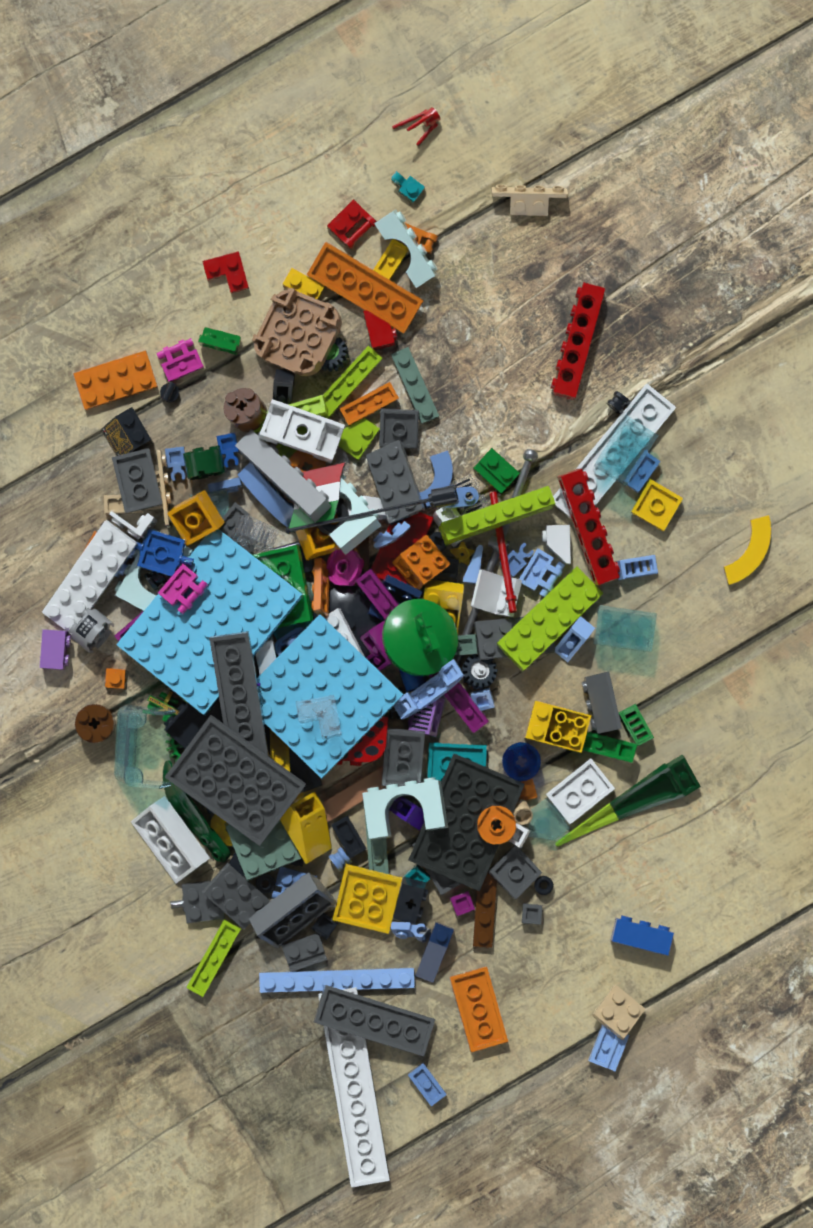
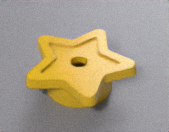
M461 542L458 548L450 549L455 558H459V563L462 562L469 566V557L475 552L474 550L468 549L464 542Z

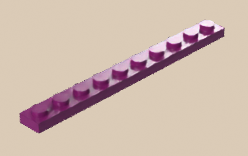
M372 569L356 580V583L386 620L390 612L399 605ZM437 672V673H435V674H432V675H429V677L432 678V677H434L435 675H437L439 672ZM459 682L444 694L473 733L489 722Z

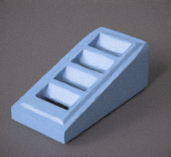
M478 545L463 578V583L476 585L481 566L482 545Z
M655 555L616 561L620 568L618 573L620 578L618 580L658 574ZM646 560L649 561L650 571H647ZM638 561H641L642 572H640ZM632 562H633V567H634V574H632V568H631V563H632Z

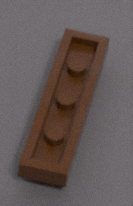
M488 872L480 891L477 890L473 947L492 948L497 881Z

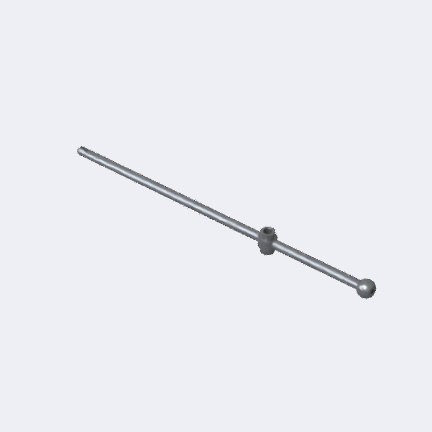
M527 449L523 453L525 461L512 498L521 495L531 464L538 458V453L534 450ZM510 523L503 525L504 538L506 537ZM492 535L488 546L492 547L493 551L486 571L493 573L499 557L497 537ZM505 540L506 550H508L510 541ZM472 607L463 635L471 634L480 609ZM455 655L454 660L458 666H460L463 655ZM443 695L442 697H440V698H442V699L445 700L444 706H443V710H442V714H443L445 705H446V703H447V699H446V697H445L444 695Z

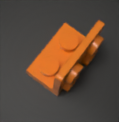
M425 535L392 562L410 586L418 590L450 565V562L428 535Z

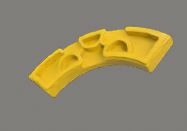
M769 515L750 520L751 537L746 551L738 560L723 567L728 585L749 576L764 559L771 539Z

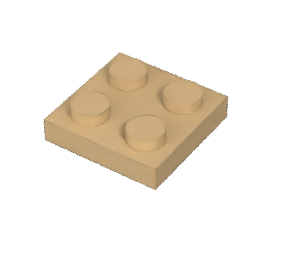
M615 984L592 1016L623 1040L645 1011V1008Z

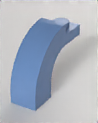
M448 451L430 456V462L434 470V480L428 489L420 492L421 499H427L428 494H431V489L450 486L453 467ZM429 502L425 503L426 508L431 507Z

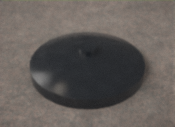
M353 585L334 588L329 591L328 614L337 608L341 609L366 658L371 653L360 637L383 621L368 614L372 602L360 586ZM313 611L312 616L314 621L318 617V615Z

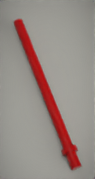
M497 492L489 493L491 505L499 503ZM503 526L495 528L507 596L505 597V602L508 603L509 613L517 612L515 603L517 597L513 591Z

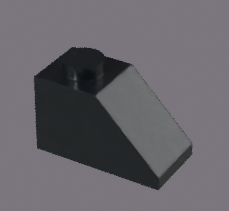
M276 369L273 382V400L287 405L292 404L295 373Z

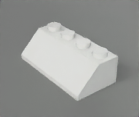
M165 796L150 805L131 821L175 883L181 881L210 859Z

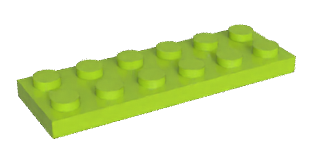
M576 566L496 645L523 672L604 593Z

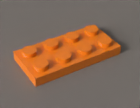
M146 350L73 373L85 410L158 388Z
M487 966L450 976L471 1052L508 1042Z

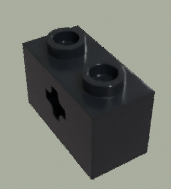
M403 877L393 919L416 924L417 918L421 919L424 907H420L422 900L426 901L428 890L425 889L426 882Z

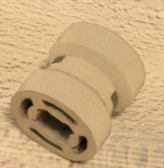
M518 799L512 814L517 824L526 825L533 819V812L525 800Z

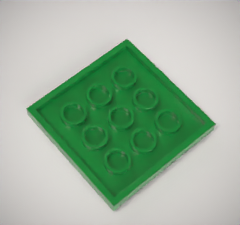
M293 545L254 554L255 558L303 594L301 600L278 628L313 621L300 546Z

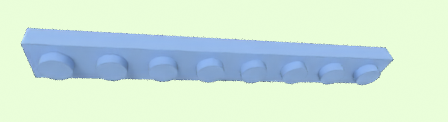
M414 968L259 973L260 993L323 991L324 985L341 990L357 987V990L415 988Z

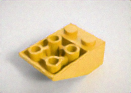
M430 580L425 584L424 599L444 608L453 619L458 633L464 584Z
M534 701L524 738L582 753L591 715Z
M315 792L290 805L280 818V821L305 864L332 849L325 808Z

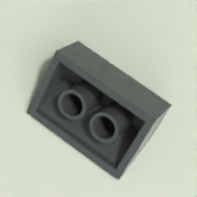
M609 671L584 677V682H581L583 692L588 695L586 707L587 711L592 713L593 719H590L592 731L595 730L596 734L621 729L622 726Z

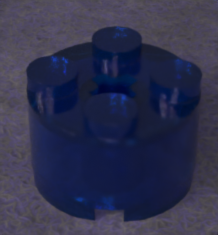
M518 742L510 745L504 751L501 764L503 771L508 777L517 781H526L533 778L539 771L541 758L535 747L528 743ZM519 756L522 759H526V762L523 763L524 767L516 764Z

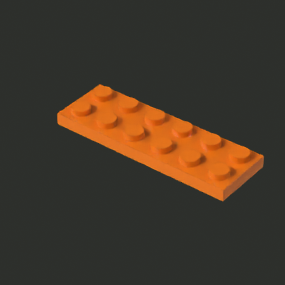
M328 242L324 243L307 273L309 277L362 309L368 310L388 322L402 333L407 331L424 302L423 299Z

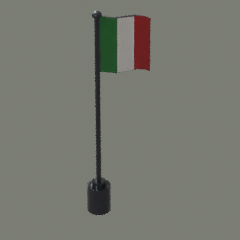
M346 463L336 464L303 472V478L306 480L311 479L317 486L316 490L319 492L322 490L329 496L328 502L332 507L314 522L294 504L290 526L286 528L285 532L290 534V532L427 502L431 506L434 505L435 509L459 503L455 485L431 489V494H428L427 499L335 518L340 498L341 476Z

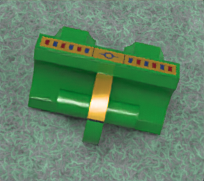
M172 690L168 694L160 693L159 697L165 699L164 702L150 695L147 700L149 704L146 712L156 716L161 707L167 710L162 718L166 722L170 716L174 718L179 713L177 708L169 705V703L177 705L179 700L173 697L174 691Z

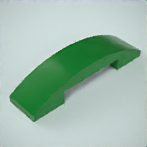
M587 731L582 750L633 763L638 744Z

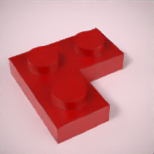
M239 251L202 261L207 280L226 276L231 294L249 289Z

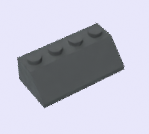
M308 872L293 885L286 888L284 892L272 899L266 906L256 911L249 920L257 936L278 949L337 902L320 880Z

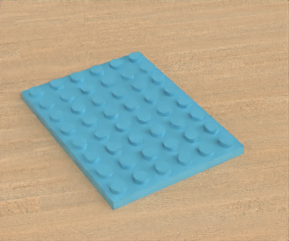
M219 529L205 536L191 553L189 558L194 559V562H191L193 565H185L198 576V579L194 582L197 586L202 580L208 584L204 590L205 593L193 602V607L190 610L187 609L182 614L177 610L182 605L181 602L178 601L172 606L158 594L116 644L204 716L207 715L219 700L209 638L211 636L249 631L254 657L303 597L302 593ZM189 588L183 597L187 599L193 590Z

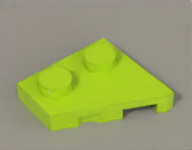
M363 418L343 430L338 447L359 461L380 428Z

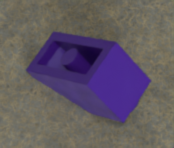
M403 796L397 798L390 806L389 811L418 830L421 829L425 822L422 808Z

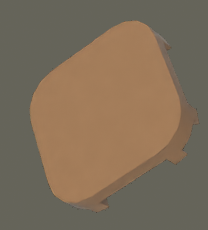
M288 288V290L281 291L277 295L274 294L270 299L272 304L257 335L254 334L252 338L256 354L268 363L300 376H311L317 373L324 365L342 325L341 316L334 306L328 302H322L297 292L295 289Z

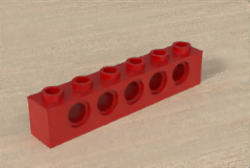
M583 282L582 287L577 288L575 298L579 299L577 306L573 305L570 316H573L572 324L568 323L565 332L568 335L567 342L563 341L560 352L564 354L562 360L558 359L555 370L559 372L557 378L552 380L550 389H554L552 395L571 400L576 398L604 296V287ZM588 300L591 302L592 307L586 309L582 306V302ZM585 319L587 326L580 327L577 324V320ZM580 337L582 344H573L572 338ZM567 356H576L577 362L574 364L569 363ZM564 373L571 374L572 380L570 382L562 379Z
M575 469L557 476L594 584L601 585L620 578L618 574L620 572L619 565L616 561L614 562L612 557L614 554L612 545L608 544L606 536H608L607 530L600 522V510L598 507L595 508L593 502L595 500L592 489L589 490L587 485L589 478L586 471ZM576 485L581 487L579 495H575L573 492ZM582 503H586L588 506L585 513L580 511ZM592 521L594 528L589 532L586 529V524ZM595 539H598L600 547L595 550L592 547V543ZM601 557H604L606 565L601 568L598 562Z

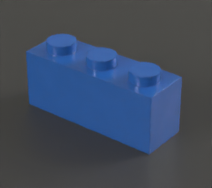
M621 915V918L615 919L610 940L669 955L674 933L669 931L670 927L659 925L658 928L651 927L650 922L640 920L639 923L632 922L631 917Z

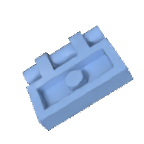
M537 548L519 579L522 580L521 584L535 591L538 585L543 587L539 594L545 597L554 589L553 585L557 578L563 574L562 570L565 564L559 561L556 567L550 565L554 557ZM548 570L551 572V575L547 582L542 580V577Z

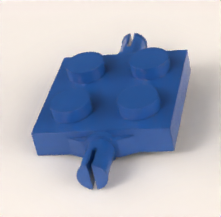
M151 529L148 530L147 537L143 543L137 542V546L134 548L140 550L137 566L171 577L181 563L192 566L193 563L191 562H194V559L183 556L186 540Z

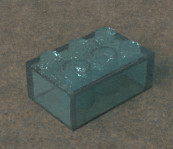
M626 415L593 466L626 486L659 435Z
M599 605L593 645L650 653L652 652L657 613Z

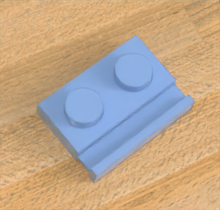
M602 1024L588 1061L616 1071L629 1035L627 1034L621 1040Z

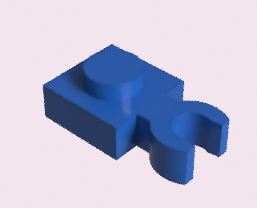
M236 433L216 436L222 455L226 454L224 459L225 467H229L228 461L230 459H234L236 466L239 465L238 458L234 456V452H239L235 446L238 443Z

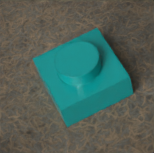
M417 864L403 876L423 882L430 880V876Z

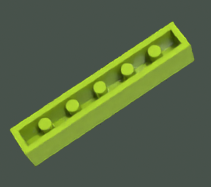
M546 486L441 522L439 530L446 546L550 510L556 503L550 487Z

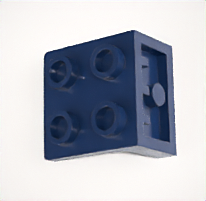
M387 575L382 580L384 586L399 605L408 600L419 599L422 591L390 575ZM372 603L368 614L381 621H385L384 617Z

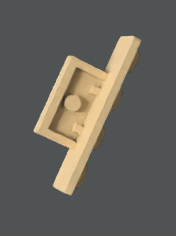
M496 185V187L491 188L493 197H510V215L548 216L549 198H568V191L562 186L545 188L544 186L537 185L534 188H526L524 185H516L515 187Z
M157 450L159 471H155L163 505L148 508L145 511L163 509L165 526L169 528L172 521L167 513L169 512L168 504H171V495L166 489V485H169L168 473L164 472V466H167L166 454L162 455V451Z

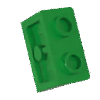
M205 327L203 334L199 336L198 343L203 347L237 355L241 337Z

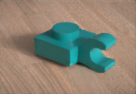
M397 171L391 177V180L401 187L398 192L413 203L425 189V186L413 177L409 176L406 180Z

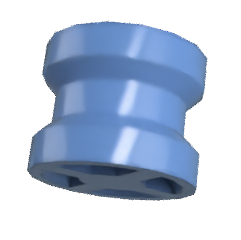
M341 847L337 853L329 856L339 871L343 870V866L352 863Z

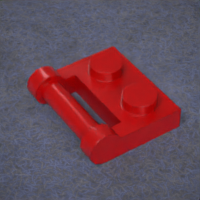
M353 199L327 225V228L351 250L355 246L354 244L371 227L375 226L374 223L377 221ZM364 218L366 222L350 238H347L345 235Z

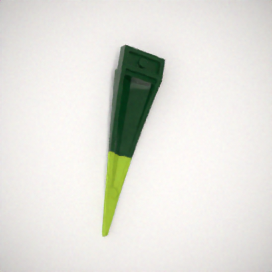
M680 755L669 763H664L558 840L555 845H563L630 815L685 797L701 786L686 758Z

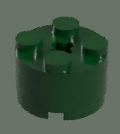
M220 445L209 447L207 450H204L203 447L195 448L191 452L183 453L188 480L205 479L208 476H218L225 473Z

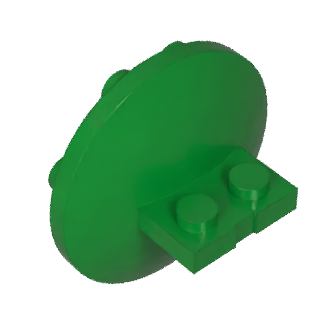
M412 599L395 607L387 616L383 626L382 641L387 656L396 667L411 675L428 676L439 672L443 666L453 659L457 650L458 634L453 619L444 608L429 600Z

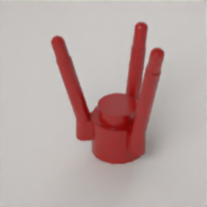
M433 107L393 125L392 128H398L421 118L407 128L409 132L422 123L426 127L430 125L416 143L419 146L432 130L438 126L437 122L441 120L438 112Z

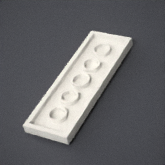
M108 520L104 521L42 613L69 632L72 625L78 624L82 619V613L87 608L91 610L137 545V542Z

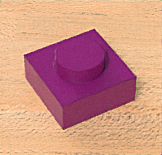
M468 891L450 898L457 916L475 910Z

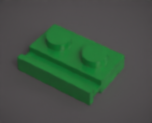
M493 448L473 467L500 494L520 474Z

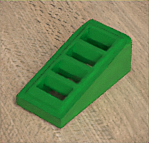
M636 704L618 712L633 742L638 744L637 746L654 738ZM635 711V715L626 719L625 715ZM636 718L639 719L638 722L630 726V721ZM641 724H642V726H643L642 729H640V730H638V731H636V732H634V731L632 730V729L638 727V726L641 725ZM646 732L647 735L637 739V735Z

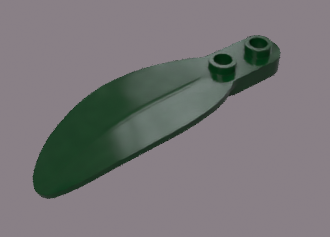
M167 760L163 766V786L168 801L182 818L188 829L208 848L212 857L216 861L225 862L231 856L228 847L219 835L209 827L206 819L190 796L165 778L173 766L171 761Z

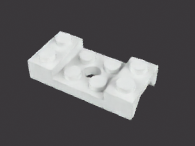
M272 399L259 438L314 455L313 458L331 464L345 425ZM299 426H304L308 432L305 435H300L296 429Z

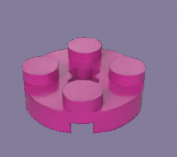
M341 549L333 551L326 564V568L329 569V579L336 585L353 586L361 575L364 560L353 549L346 555ZM342 564H347V568L343 572Z

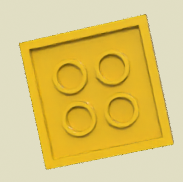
M346 864L333 920L389 934L402 877Z

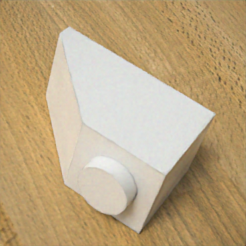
M570 525L546 526L545 530H542V542H546V547L565 565H570Z

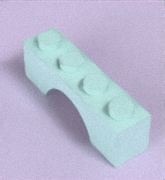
M394 210L374 224L385 240L397 239L408 247L411 254V263L406 273L417 288L437 275V266L426 257V249L415 240L417 236L411 227L408 229L404 223L406 221L404 215L400 211Z

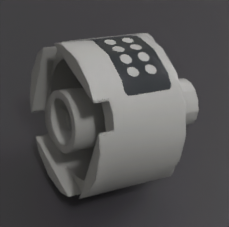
M87 608L81 615L82 619L78 624H73L69 632L72 634V640L87 652L93 653L94 651L91 649L101 647L110 636L111 631L109 628L110 626L114 627V623L97 609L90 610Z

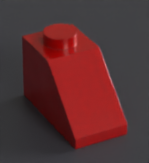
M368 310L363 311L372 349L375 351L395 346L394 340H397L395 328L391 329V325Z

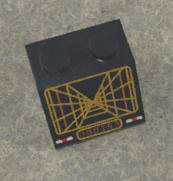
M133 407L115 416L101 428L117 456L140 451L154 443Z

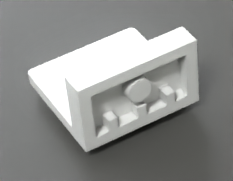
M110 512V515L113 517L111 521L122 529L126 526L128 528L127 532L137 540L140 537L143 539L147 533L146 531L154 528L158 522L147 513L146 516L142 515L137 522L138 527L135 528L114 512Z
M480 569L471 607L500 616L513 617L514 613H509L508 603L505 602V597L507 596L503 576ZM511 578L514 595H516L518 600L522 580Z

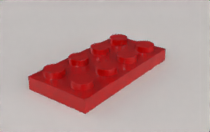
M420 512L398 522L402 524L405 521L410 525V529L395 542L379 549L371 568L379 579L383 580L387 575H390L407 584L406 579L392 562L401 553L427 535L433 517ZM398 523L389 524L387 532L393 535L392 530Z

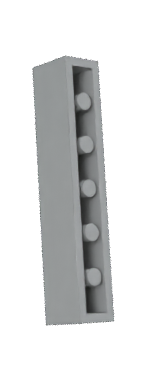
M250 430L235 445L236 448L308 517L316 522L332 507L328 502L329 496L322 490L320 492L316 490L317 486L311 479L306 480L303 478L304 474L298 467L293 468L290 466L292 464L291 461L284 455L281 457L278 454V449L273 444L268 445L265 440L260 439V433L256 434Z

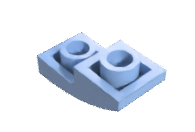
M405 521L402 524L398 523L392 530L393 535L387 531L384 534L380 532L373 540L375 542L374 548L380 549L395 542L410 529V525Z

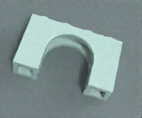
M342 473L340 498L351 502L352 510L350 515L374 510H369L366 507L368 502L362 495L358 497L355 494L357 492L356 488L351 483L347 484L344 481L346 477ZM372 514L346 520L329 535L346 555L381 526L378 521L380 517L378 514Z
M148 530L146 531L147 533L145 534L144 538L142 539L143 541H144V540L146 539V537H147ZM185 546L183 556L189 557L193 549ZM136 550L133 555L135 558L132 565L128 564L124 571L126 576L123 582L119 581L115 588L117 592L115 596L144 611L156 595L147 591L141 583L140 571L142 567L137 566L140 550Z
M435 778L424 779V783L418 784L416 781L405 782V786L398 787V784L386 785V789L379 790V787L368 788V792L362 793L368 835L371 840L391 837L389 809L397 798L404 795L414 796L421 803L426 830L448 828L441 781Z

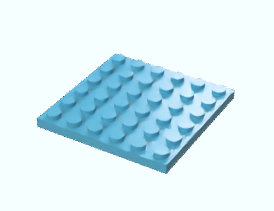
M319 615L257 678V683L261 684L258 690L264 723L321 779L403 696V693L322 615Z

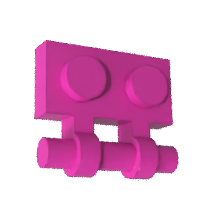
M191 338L185 341L184 339L178 341V344L169 348L168 346L164 347L162 351L156 353L159 360L165 357L168 360L161 365L169 382L204 368L197 350L188 351V347L194 345ZM182 350L184 355L173 359L172 354Z
M182 564L160 589L158 594L172 606L178 601L181 602L182 605L177 610L184 614L187 609L190 610L193 607V602L205 593L204 590L208 584L202 580L197 586L194 582L198 579V576ZM191 588L193 592L187 599L184 598L185 592Z

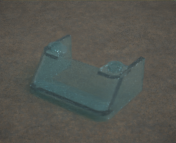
M127 705L118 710L114 775L119 782L131 787L162 789L171 786V782L143 780V773L139 768L135 767L137 729L145 725L147 714L169 715L175 713V709Z

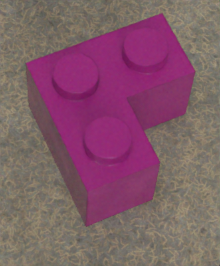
M385 621L360 637L371 653L366 659L380 672L392 664V661L385 652L382 641Z

